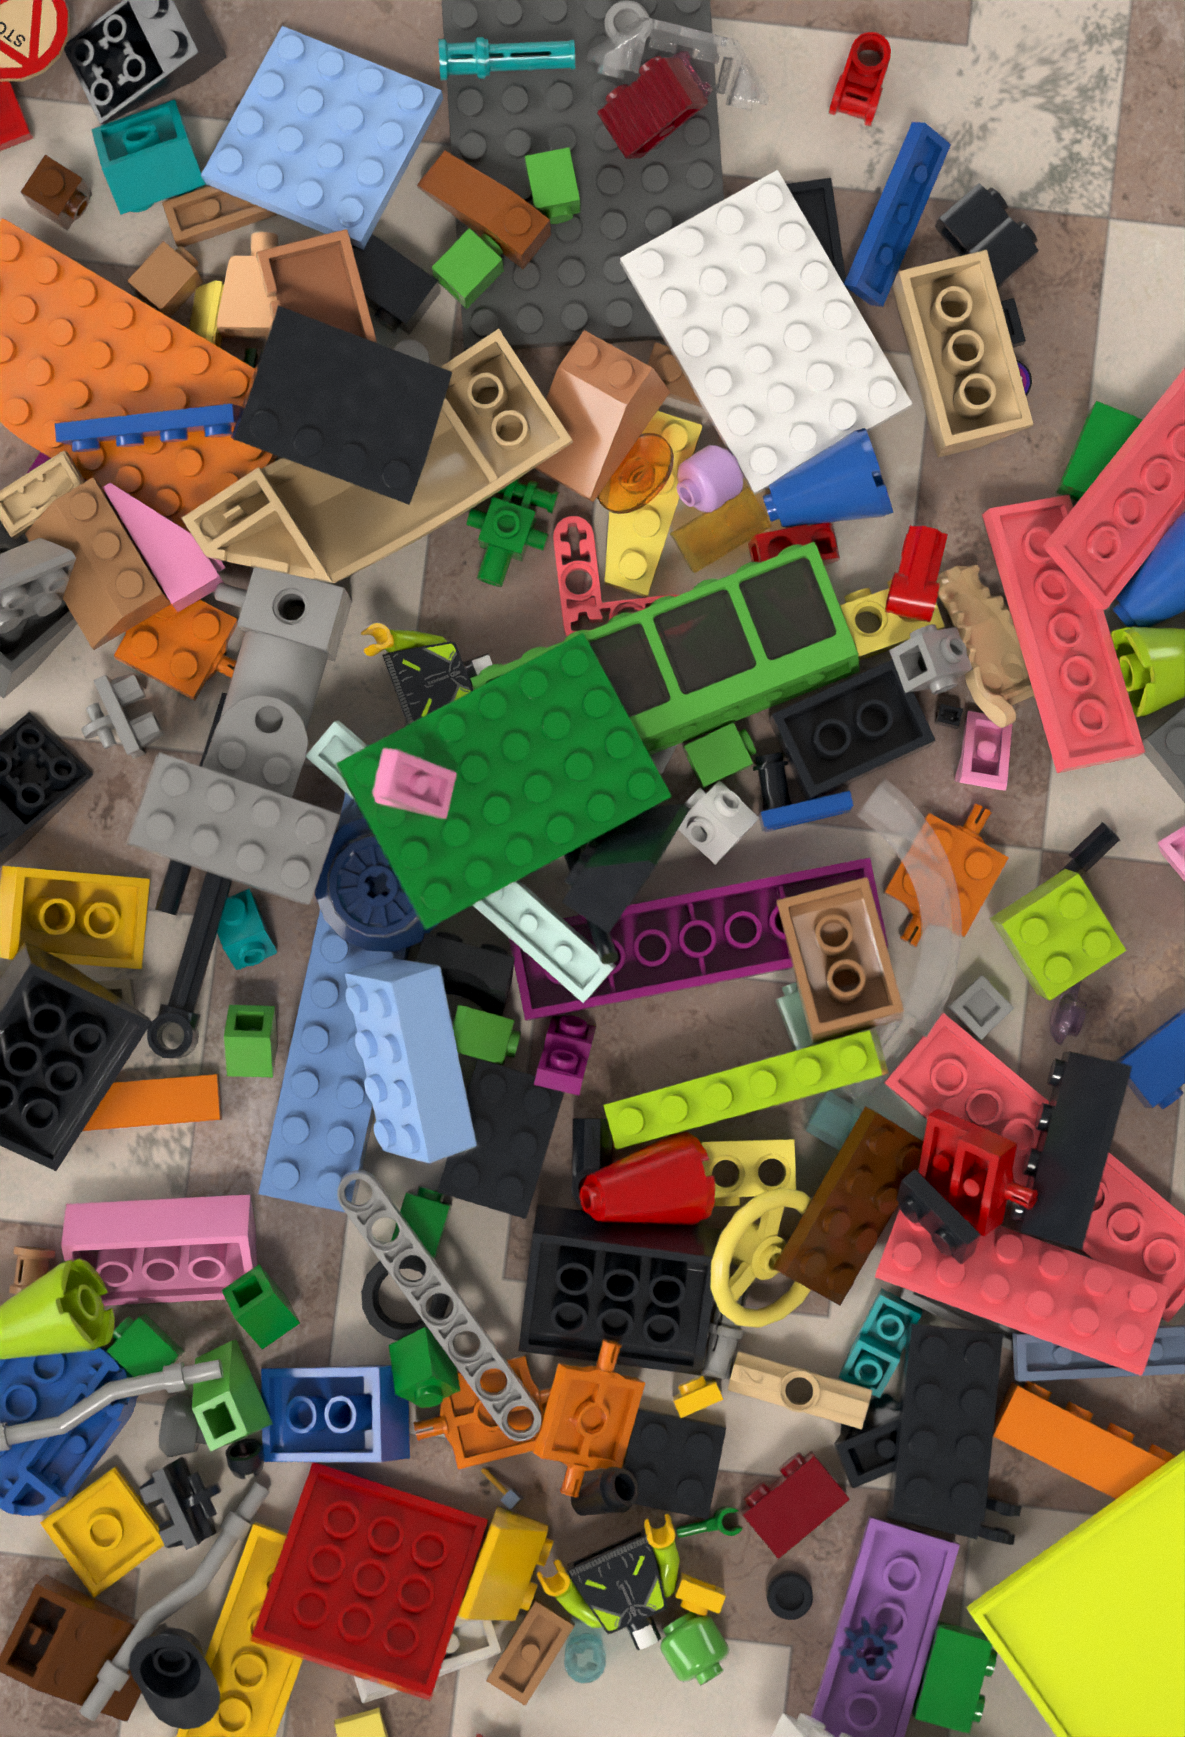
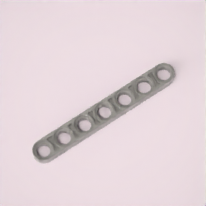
M353 1170L347 1173L341 1179L337 1190V1198L343 1210L503 1433L515 1441H526L533 1438L541 1426V1411L537 1402L378 1180L370 1172L364 1170ZM355 1179L366 1181L372 1189L371 1199L362 1205L351 1203L345 1195L347 1184ZM382 1217H389L397 1222L399 1234L395 1240L381 1242L374 1237L372 1226L376 1220ZM409 1255L421 1257L426 1264L425 1274L417 1280H409L402 1276L399 1265L404 1257ZM444 1293L452 1299L453 1309L448 1316L437 1318L428 1312L426 1303L433 1294ZM462 1331L474 1332L480 1339L479 1349L471 1355H462L453 1346L455 1336ZM490 1368H497L503 1371L507 1377L506 1386L497 1393L486 1391L480 1383L481 1375ZM525 1406L532 1411L534 1420L529 1428L516 1430L508 1424L507 1415L512 1408Z

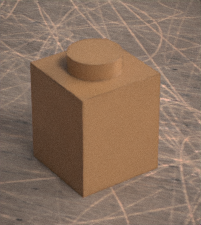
M165 241L156 248L127 280L135 294L148 305L170 318L203 283L196 270L199 262L182 246L179 245L174 250Z

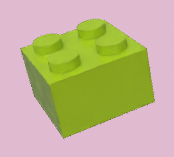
M1067 869L1059 872L989 918L1036 994L1049 1001L1127 951L1079 873Z

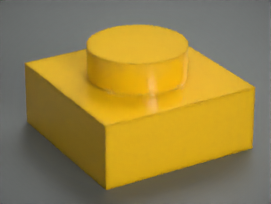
M703 1375L678 1386L680 1393L672 1396L680 1418L723 1400L715 1378L706 1382Z
M682 1572L675 1590V1597L682 1599L681 1607L702 1616H707L708 1610L719 1614L726 1597L723 1588Z

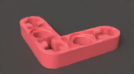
M569 516L557 523L554 529L553 541L566 637L576 632L571 630V625L578 624L579 616L587 615L590 623L603 622L601 612L610 611V620L623 610L631 609L638 612L646 609V607H649L655 600L661 597L678 596L671 594L602 603L595 540L591 525L579 516ZM569 527H577L579 534H586L587 539L580 540L579 542L580 558L589 555L590 562L576 560L566 565L562 564V558L571 559L569 542H561V537L568 535ZM576 570L587 572L592 579L591 588L581 595L570 592L566 586L568 575ZM694 619L680 624L677 628H670L658 633L660 639L684 636L690 631ZM645 638L637 642H646L648 639Z

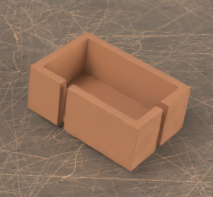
M347 229L257 251L256 259L266 296L276 295L277 298L276 301L270 302L269 307L272 318H274L277 307L281 306L377 343Z

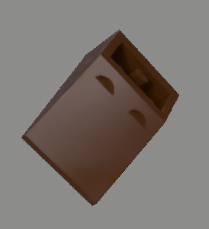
M45 1575L35 1584L0 1654V1672L37 1691L83 1706L100 1680L97 1678V1675L107 1660L112 1661L138 1623V1620ZM130 1669L127 1671L130 1677L122 1689L114 1691L100 1713L128 1722L142 1694L132 1677Z

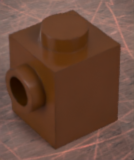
M44 155L20 191L32 209L67 231L74 220L79 219L85 212L92 195L82 177L47 155Z

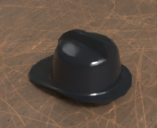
M163 1623L157 1627L154 1634L139 1641L130 1652L129 1669L132 1677L142 1692L149 1708L159 1720L171 1727L186 1730L201 1727L213 1718L219 1708L221 1694L217 1680L204 1657L202 1646L192 1633L182 1628H169L166 1623Z

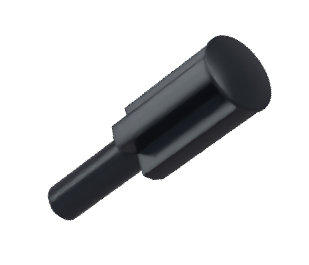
M1101 821V824L1069 854L1072 860L1059 872L1064 869L1076 873L1081 869L1087 872L1118 841H1121L1110 826Z

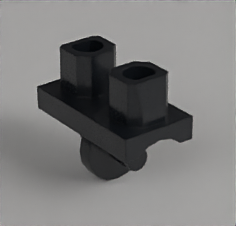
M183 1457L151 1473L153 1477L140 1486L139 1490L146 1505L153 1508L165 1502L171 1519L159 1525V1535L166 1548L184 1545L185 1549L188 1550L217 1533L210 1517L217 1514L211 1497L222 1491L219 1483L217 1482L205 1487L199 1472L191 1474Z

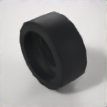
M409 1255L400 1262L399 1269H412L424 1275L426 1264L421 1257ZM379 1261L366 1275L361 1290L362 1310L369 1324L382 1336L398 1341L427 1327L422 1318L413 1323H399L391 1320L383 1312L379 1304L378 1292L382 1281L389 1275V1272ZM444 1293L433 1294V1301L428 1312L434 1317L443 1318L450 1302V1297Z

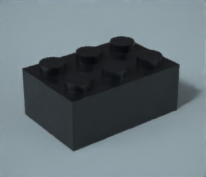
M893 659L773 713L769 719V723L806 801L817 799L922 751L936 741L914 692L905 693Z
M477 1059L466 1095L477 1146L447 1157L437 1192L526 1219L565 1092L534 1085L536 1077L534 1075Z

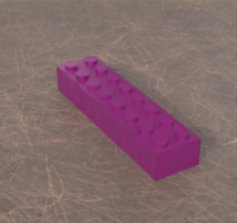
M864 858L628 905L610 931L619 956L618 960L613 963L616 967L584 1003L509 938L512 957H515L514 967L525 1021L793 969L777 900L866 877L869 881L888 949L871 859ZM576 915L562 918L595 947L585 917Z

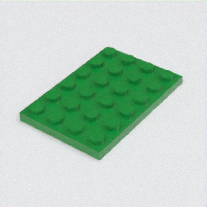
M584 633L571 638L335 764L425 930L672 797ZM383 749L398 750L457 773L446 819L375 802L373 791Z

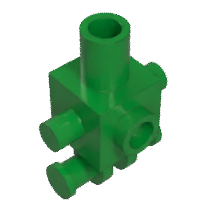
M520 478L497 492L504 495L502 500L492 497L487 513L471 508L466 525L481 530L478 538L479 546L486 549L477 575L479 581L492 586L502 587L512 558L523 561L528 546L544 551L549 534L534 529L537 521L536 511L530 508L532 505L546 509L548 513L552 514L559 492H550L538 488V482L530 480L528 485L519 483ZM513 499L522 500L521 506L513 504Z

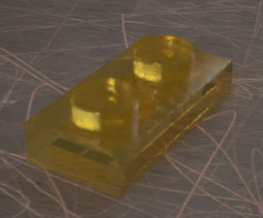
M745 487L741 493L717 510L704 512L669 534L691 572L696 573L751 540L755 534H760L771 528L772 525L750 487Z

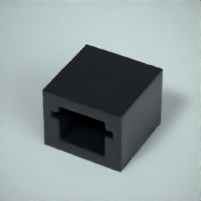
M940 704L935 724L957 729L960 725L963 709Z

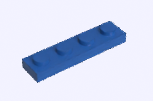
M924 122L911 123L844 282L846 288L871 306H884L951 146L947 140Z
M224 404L54 423L56 442L72 445L73 452H88L100 450L99 442L116 440V447H134L144 445L143 437L160 435L161 442L188 440V432L204 431L205 437L208 438L231 436L232 427H235L241 406Z

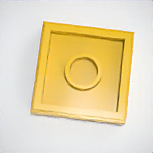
M117 1465L72 1498L63 1507L40 1522L94 1598L164 1546L159 1535L160 1524Z

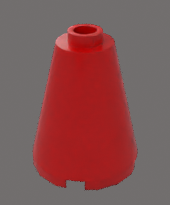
M691 1133L671 1134L588 1175L584 1181V1186L580 1189L581 1205L584 1211L590 1213L596 1221L696 1224L711 1215L715 1203L714 1175L706 1176L702 1163L703 1161H708L709 1157L698 1138Z

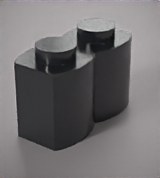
M978 183L938 218L935 228L959 256L987 250L998 290L1034 259L1039 251L1035 245L1037 237L1027 224L1022 221L1016 223L1008 216L1005 211L1008 208L1007 203L994 188L990 187L987 190Z

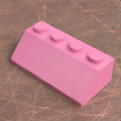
M227 1195L66 1204L61 1241L64 1261L82 1259L94 1267L108 1291L107 1294L101 1296L104 1306L224 1300L225 1297L221 1290L257 1266L256 1226L251 1196Z

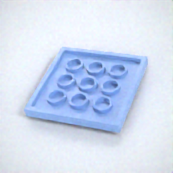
M282 26L202 171L201 177L205 184L324 234L347 229L351 245L364 250L443 101L442 91Z

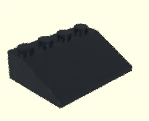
M278 306L231 438L410 505L426 462L452 372Z
M25 941L0 979V1146L57 1171L152 1022L149 1017L66 961Z
M537 1204L518 1351L597 1362L602 1347V1340L606 1339L622 1345L616 1361L618 1365L701 1376L713 1303L711 1261L721 1235V1229L688 1224L596 1221L590 1213H586L584 1210Z

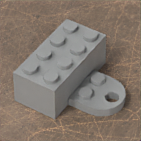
M257 695L241 699L224 712L215 728L202 767L159 752L155 758L126 844L300 904L310 905L340 815L292 798L307 751L308 737L303 720L293 707L280 699ZM271 707L280 714L281 726L275 733H264L256 726L255 717L261 708Z

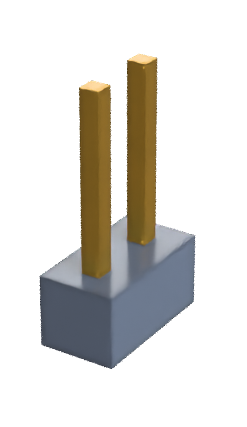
M486 1468L481 1470L504 1494L501 1501L510 1510L514 1509L523 1500V1497L515 1488L508 1491Z

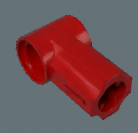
M909 526L902 548L898 573L894 572L885 612L930 623L939 592L940 583H937V578L948 534L927 526Z

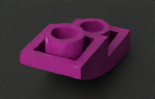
M566 1015L561 1018L552 1016L534 1085L579 1095L596 1026L589 1025L585 1020L576 1016Z

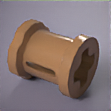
M14 1246L13 1253L17 1255L14 1284L10 1285L9 1293L18 1294L45 1275L49 1269L50 1259L55 1258V1250L31 1246Z

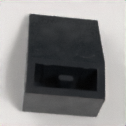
M122 0L70 39L64 48L99 123L102 125L194 82L227 58L199 0Z
M30 712L0 735V867L16 855L93 776V773Z

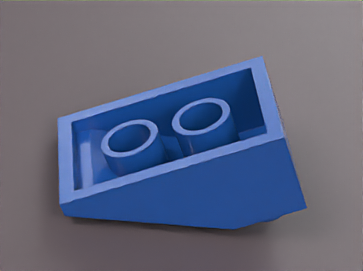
M391 1365L261 1369L262 1400L273 1423L262 1429L264 1462H387L410 1458L409 1401L395 1394Z

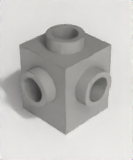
M935 624L924 626L910 633L911 638L889 650L905 693L931 689L933 695L946 692L958 686L956 678L973 670L967 656L966 646L960 638L957 627L937 630Z

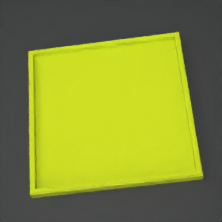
M1185 1450L966 1607L1057 1737H1185Z

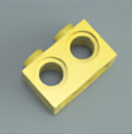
M891 579L887 582L888 589L874 594L871 593L870 588H865L844 597L846 603L840 605V608L858 651L859 661L888 652L911 638L910 633L924 626L935 624L937 630L943 629L945 626L937 604L935 605L930 623L885 612L892 582ZM861 612L873 613L879 620V630L874 633L862 632L856 625L855 617Z
M794 1139L701 1141L709 1157L708 1161L702 1162L706 1176H711L714 1166L722 1160H730L738 1168V1178L732 1185L723 1187L715 1183L714 1206H739L740 1197H753L778 1188L796 1190ZM767 1159H777L784 1168L782 1180L775 1185L762 1183L758 1175L760 1165Z

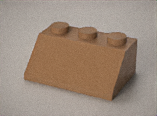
M93 477L54 500L25 533L29 542L42 538L71 550L75 555L76 560L63 600L93 650L171 604L104 489Z

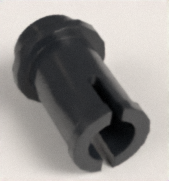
M782 752L755 757L757 766L752 768L753 771L758 770L764 805L763 811L791 805L792 802H790L784 767L789 765L788 760L783 761Z

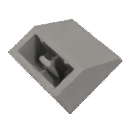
M37 538L0 554V634L13 630L22 620L35 614L46 616L61 605L76 560L71 550L45 539Z

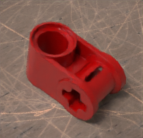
M866 32L854 40L843 74H840L828 114L835 116L840 112L864 120V125L871 127L883 91L882 84L891 56L890 44L883 35L877 32ZM865 50L874 51L880 56L881 62L875 66H866L860 62L858 54Z

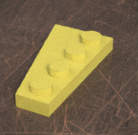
M657 411L613 473L611 478L605 585L642 597H648L680 499L677 493L678 467L683 461L694 455L703 425Z

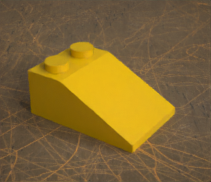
M2 866L0 881V958L13 960L25 941L69 964L142 969L150 879Z
M496 1507L467 1586L458 1617L466 1620L515 1621L520 1608L526 1611L529 1610L538 1585L530 1582L536 1564L545 1567L554 1540L546 1538L549 1525L502 1507Z

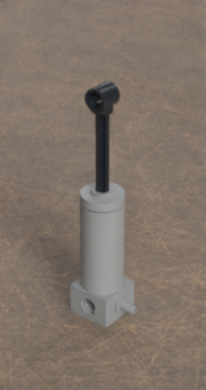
M254 567L248 590L220 583L215 591V599L217 601L242 607L237 625L245 633L220 719L226 710L241 699L261 695L278 698L293 707L303 720L305 730L307 731L327 660L335 662L352 600L343 587L310 578ZM298 605L305 606V611L299 619L294 621L286 620L290 609ZM261 708L255 717L256 726L264 733H275L281 726V716L274 708ZM206 872L168 1005H160L157 1017L152 1021L147 1030L149 1047L162 1058L179 1059L186 1057L195 1050L198 1044L199 1031L197 1026L200 1014L194 1013L232 884V880ZM173 1022L179 1024L184 1032L182 1044L175 1049L167 1047L162 1039L164 1028Z

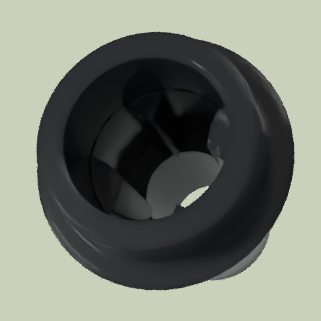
M609 1467L581 1486L579 1497L572 1496L571 1504L574 1511L580 1516L624 1513L631 1508L638 1498V1484L633 1474L628 1470Z

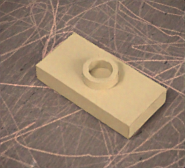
M60 452L0 491V520L11 538L16 539L24 534L54 500L85 482L68 452Z

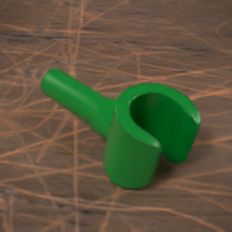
M722 1506L714 1512L711 1518L676 1527L678 1538L717 1530L725 1535L735 1536L742 1531L743 1527L738 1525L725 1529L722 1525V1519L726 1514L735 1513L739 1510L730 1506Z

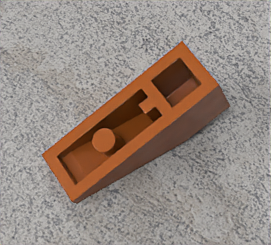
M447 151L441 154L417 184V188L476 234L481 236L485 233L492 238L502 249V254L522 269L527 266L551 236L550 219L512 190Z

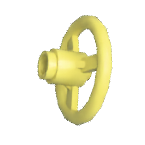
M778 1188L757 1195L735 1213L721 1233L711 1261V1291L719 1311L734 1324L760 1328L783 1320L801 1305L811 1290L795 1281L789 1291L777 1301L760 1309L744 1308L737 1302L756 1277L761 1280H767L778 1273L773 1267L786 1246L785 1241L777 1236L784 1207L795 1208L803 1215L812 1200L803 1191ZM761 1217L760 1225L754 1223V1221ZM730 1263H733L739 1268L729 1279Z

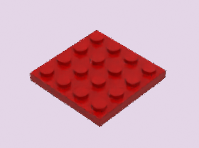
M312 1462L250 1641L430 1701L488 1519Z

